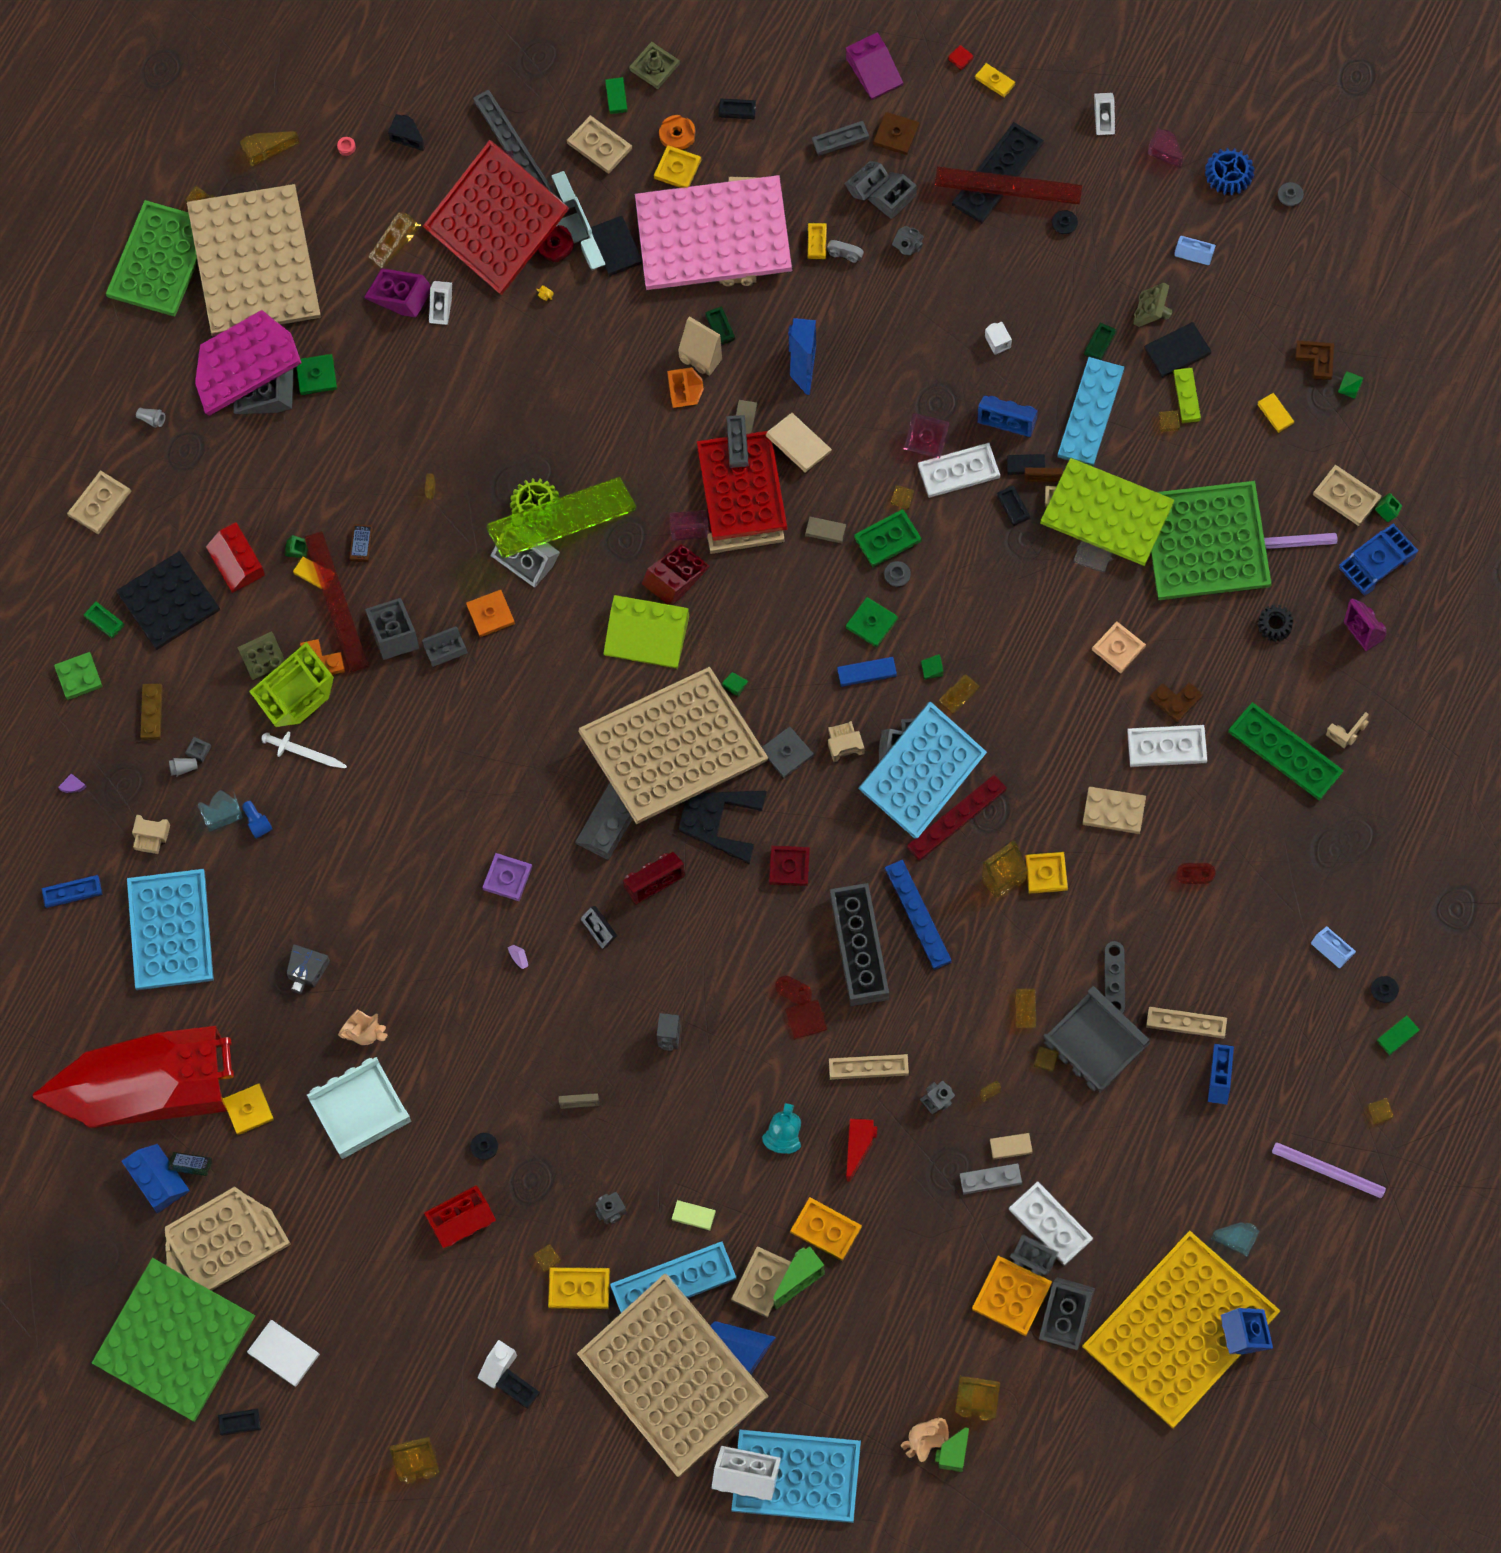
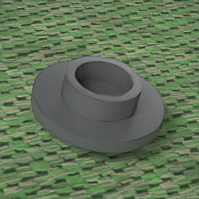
M1285 183L1278 190V199L1286 206H1296L1303 199V189L1296 183Z
M892 562L885 568V580L892 586L900 587L910 580V569L903 562Z

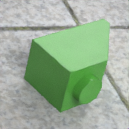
M969 1428L962 1429L944 1442L941 1450H937L935 1462H939L940 1469L963 1472Z

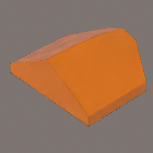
M692 367L667 371L672 407L698 404L704 390L702 378Z

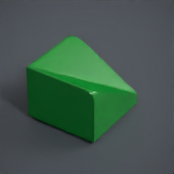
M1346 371L1338 392L1356 399L1363 382V377Z
M1389 493L1380 499L1375 510L1386 522H1389L1398 516L1402 505Z

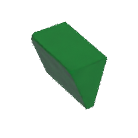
M292 535L287 539L285 556L307 558L309 540Z
M940 654L921 661L924 679L943 676Z
M732 672L723 681L722 687L739 697L748 681Z

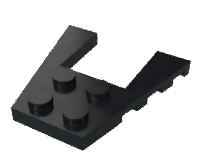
M767 791L700 793L685 801L679 831L750 864L754 844L717 837L725 804L763 811Z

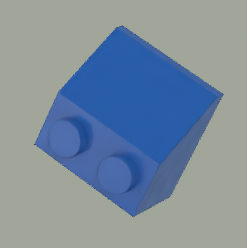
M1237 1308L1221 1315L1229 1354L1243 1355L1273 1348L1264 1309Z

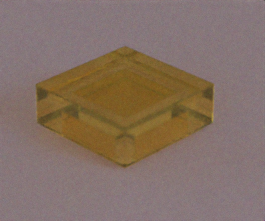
M1178 410L1159 412L1161 432L1180 430Z
M433 474L426 475L425 494L426 498L433 499L436 481Z
M896 485L891 504L909 509L914 490Z
M1039 1047L1034 1067L1053 1072L1059 1052Z
M995 1081L981 1089L980 1096L983 1101L1001 1092V1085L998 1081Z
M1387 1098L1368 1104L1374 1124L1393 1119L1394 1115Z
M550 1244L533 1254L544 1272L561 1262V1259Z

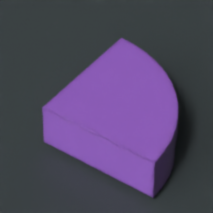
M70 774L58 788L62 792L73 793L82 791L86 788V785L73 774Z

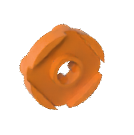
M681 115L667 117L659 129L660 141L665 147L669 145L680 150L686 149L695 141V126L690 119L682 118ZM675 130H678V132L682 131L679 136L673 135Z

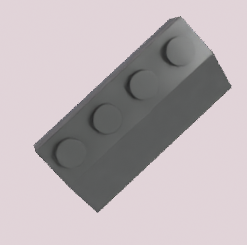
M609 783L575 841V844L607 860L611 858L633 820L611 783Z

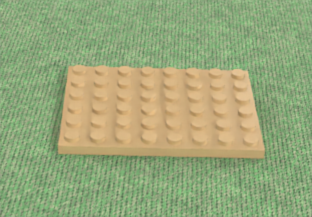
M295 184L187 202L212 336L224 332L260 310H263L280 325L321 318Z
M710 667L582 726L578 731L636 824L768 760V756Z
M663 1274L577 1353L677 1477H681L769 1397L667 1274Z

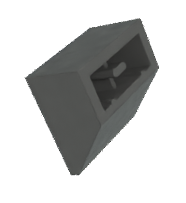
M889 172L890 178L866 199L890 219H893L917 196V185L904 174Z

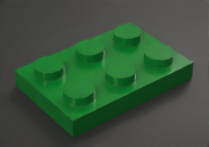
M903 509L854 534L855 540L872 567L922 542V538Z

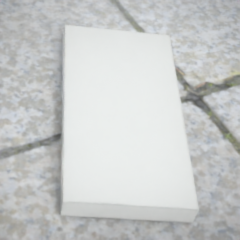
M989 443L918 462V468L929 498L1000 478Z
M1204 725L1132 728L1127 730L1130 767L1207 763Z
M1036 1182L1009 1207V1210L1042 1244L1059 1252L1056 1259L1063 1266L1093 1240V1237L1039 1182Z

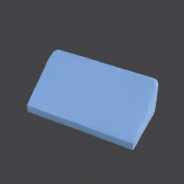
M1180 236L1174 255L1179 258L1210 265L1216 245Z
M1327 926L1311 942L1317 950L1338 968H1341L1356 952Z

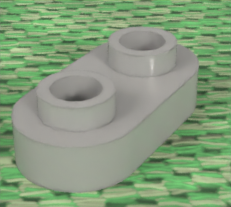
M830 240L827 246V251L831 256L843 257L851 262L860 261L864 253L857 246L837 240Z

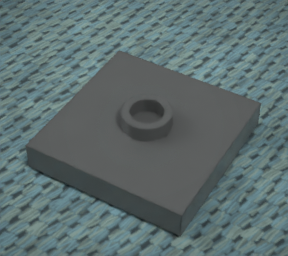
M790 726L762 747L768 756V761L783 778H786L814 757L813 752Z

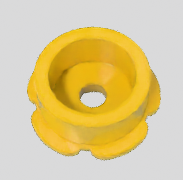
M544 285L537 289L540 298L545 301L548 299L552 300L551 297L554 295V292Z

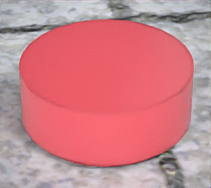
M343 137L338 141L337 148L341 155L349 156L355 152L356 145L352 138Z

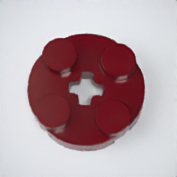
M562 225L556 226L538 248L541 256L553 262H559L566 258L574 247L570 231ZM560 240L557 246H552V241Z

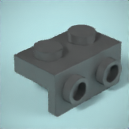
M456 626L422 639L432 667L468 653Z
M1022 1235L1010 1258L1014 1259L1015 1264L1021 1267L1026 1265L1032 1268L1031 1272L1042 1276L1043 1274L1047 1275L1050 1273L1059 1252L1026 1235Z

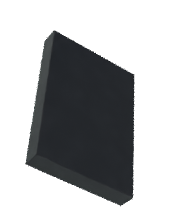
M623 216L590 227L609 276L643 264V260Z
M1193 322L1144 346L1145 351L1162 378L1172 374L1174 370L1182 369L1211 354L1209 346Z

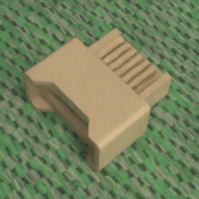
M852 721L828 727L831 737L828 739V746L833 762H837L841 756L853 753L863 755L865 753L860 732L854 731Z
M136 815L132 831L135 838L134 849L158 854L161 843H166L170 828L169 821L165 819L160 822L144 820L141 815Z

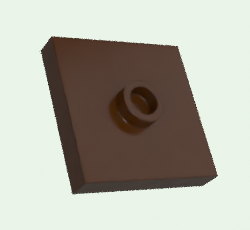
M885 111L873 145L908 155L920 122Z

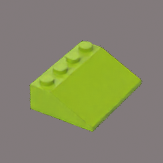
M614 595L604 655L678 669L689 621V609Z

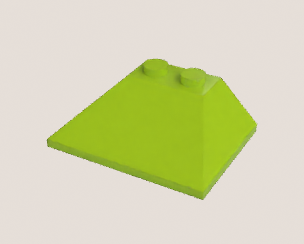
M306 642L249 692L274 726L300 724L329 699L334 677Z

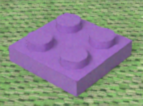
M495 853L482 887L483 890L520 901L532 869V864Z

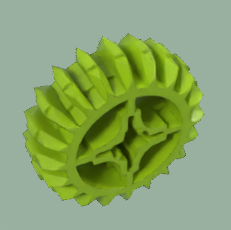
M532 478L531 483L525 480V485L519 484V490L514 489V495L510 497L512 501L510 503L512 514L516 515V520H521L523 525L528 522L530 528L533 524H536L538 528L539 523L546 526V521L552 522V516L557 517V511L560 510L559 504L561 500L558 497L559 493L555 491L553 485L549 486L548 481L542 483L541 478L538 482H535V479ZM526 495H529L528 499H526L524 503L521 504L523 498ZM532 498L534 499L535 502H537L538 507H537L536 504L533 503ZM550 502L547 509L542 512V508Z

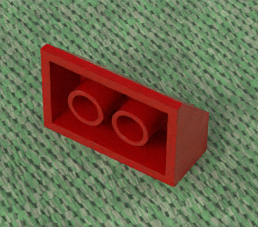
M237 522L220 530L206 546L232 593L265 576L259 560Z
M477 1185L424 1212L442 1248L452 1246L456 1241L469 1237L475 1231L488 1227L492 1222L496 1221Z

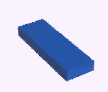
M893 657L837 667L841 687L897 676Z
M98 875L41 888L46 908L103 895Z

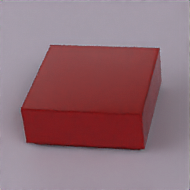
M961 45L948 56V60L960 70L974 58Z

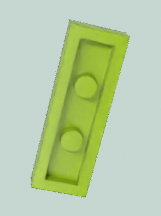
M1193 369L1174 370L1173 374L1182 423L1200 421L1201 416Z

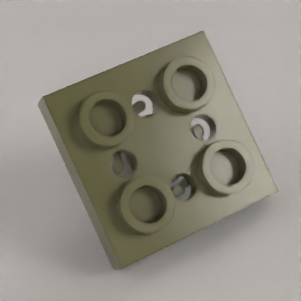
M651 41L630 65L629 69L650 85L659 89L680 65V60Z
M1161 283L1141 292L1138 308L1134 314V325L1140 327L1161 317L1165 320L1170 318L1172 309L1164 306L1169 285Z
M272 631L237 647L252 680L273 671L285 661Z

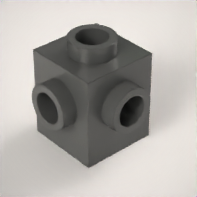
M904 226L898 230L892 245L898 248L902 254L912 255L921 250L924 236L917 229Z
M944 1081L938 1084L933 1082L925 1089L927 1093L920 1098V1101L931 1114H934L940 1109L945 1110L952 1104L950 1100L955 1094L952 1092V1088Z
M617 1192L611 1195L605 1194L598 1198V1202H596L597 1209L594 1210L600 1221L604 1220L605 1224H614L621 1219V1216L627 1213Z

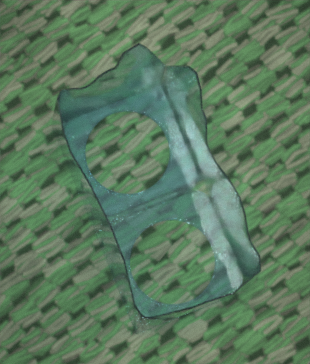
M220 790L211 799L209 806L202 802L198 805L209 832L243 818L235 792L233 799Z

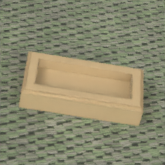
M1029 1133L990 1139L993 1160L1032 1154Z

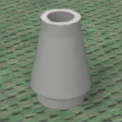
M144 408L137 410L136 417L156 428L164 424L165 413L161 410Z
M173 758V760H169L171 776L176 775L177 777L198 769L196 758Z

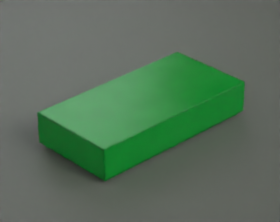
M623 77L605 79L610 114L628 112Z
M97 601L83 614L87 620L112 639L125 626L121 620Z
M1406 1015L1379 1037L1377 1042L1391 1055L1415 1036L1420 1029Z

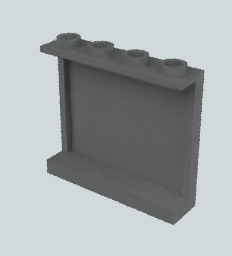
M1094 986L1088 990V994L1048 1034L1045 1033L1043 1035L1044 1040H1046L1044 1044L1051 1051L1055 1049L1059 1053V1059L1065 1064L1069 1063L1073 1067L1072 1071L1079 1078L1083 1076L1088 1081L1086 1083L1092 1091L1095 1092L1097 1090L1099 1093L1150 1044V1040Z

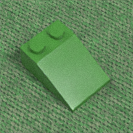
M810 1246L807 1249L802 1248L795 1253L796 1257L793 1258L773 1297L776 1310L825 1275L824 1264Z

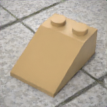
M689 316L678 349L680 360L687 365L691 364L698 372L706 373L710 376L722 360L720 334Z

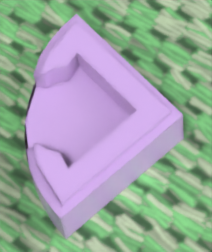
M515 945L508 947L515 963L522 969L528 967L524 949Z

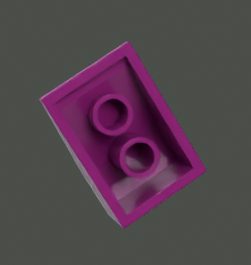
M878 32L846 47V59L871 100L903 85L892 57Z
M382 268L366 293L365 299L398 314L416 318L430 295L431 285L423 275Z
M1351 599L1344 623L1364 650L1367 651L1385 640L1386 628L1382 622L1377 621L1375 613L1370 607L1367 608L1364 603Z

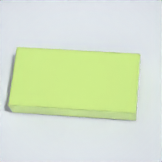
M677 1200L672 1221L710 1231L716 1211Z

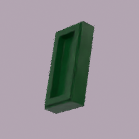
M722 306L705 312L711 330L720 334L721 345L735 340V335Z
M1100 322L1084 351V355L1102 360L1117 330Z

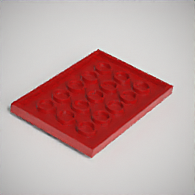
M768 431L746 434L749 465L746 467L730 468L728 437L697 441L713 541L787 530L773 443L766 437Z

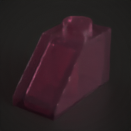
M1158 128L1149 144L1148 154L1181 168L1183 154L1175 135L1168 130Z

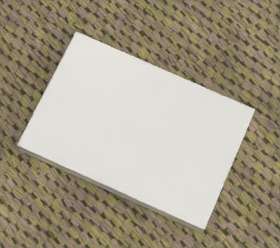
M270 1320L247 1351L249 1355L295 1387L320 1355L273 1320Z

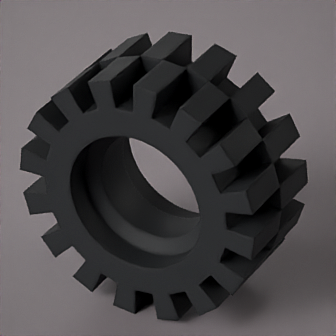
M1271 605V608L1269 606L1266 607L1259 617V632H1262L1263 637L1267 636L1269 641L1271 638L1273 642H1276L1277 639L1282 641L1283 637L1286 639L1291 633L1293 626L1292 613L1290 611L1287 612L1286 607L1281 609L1282 605H1278V608L1275 605ZM1273 617H1277L1282 620L1283 626L1279 629H1273L1269 626L1268 621Z

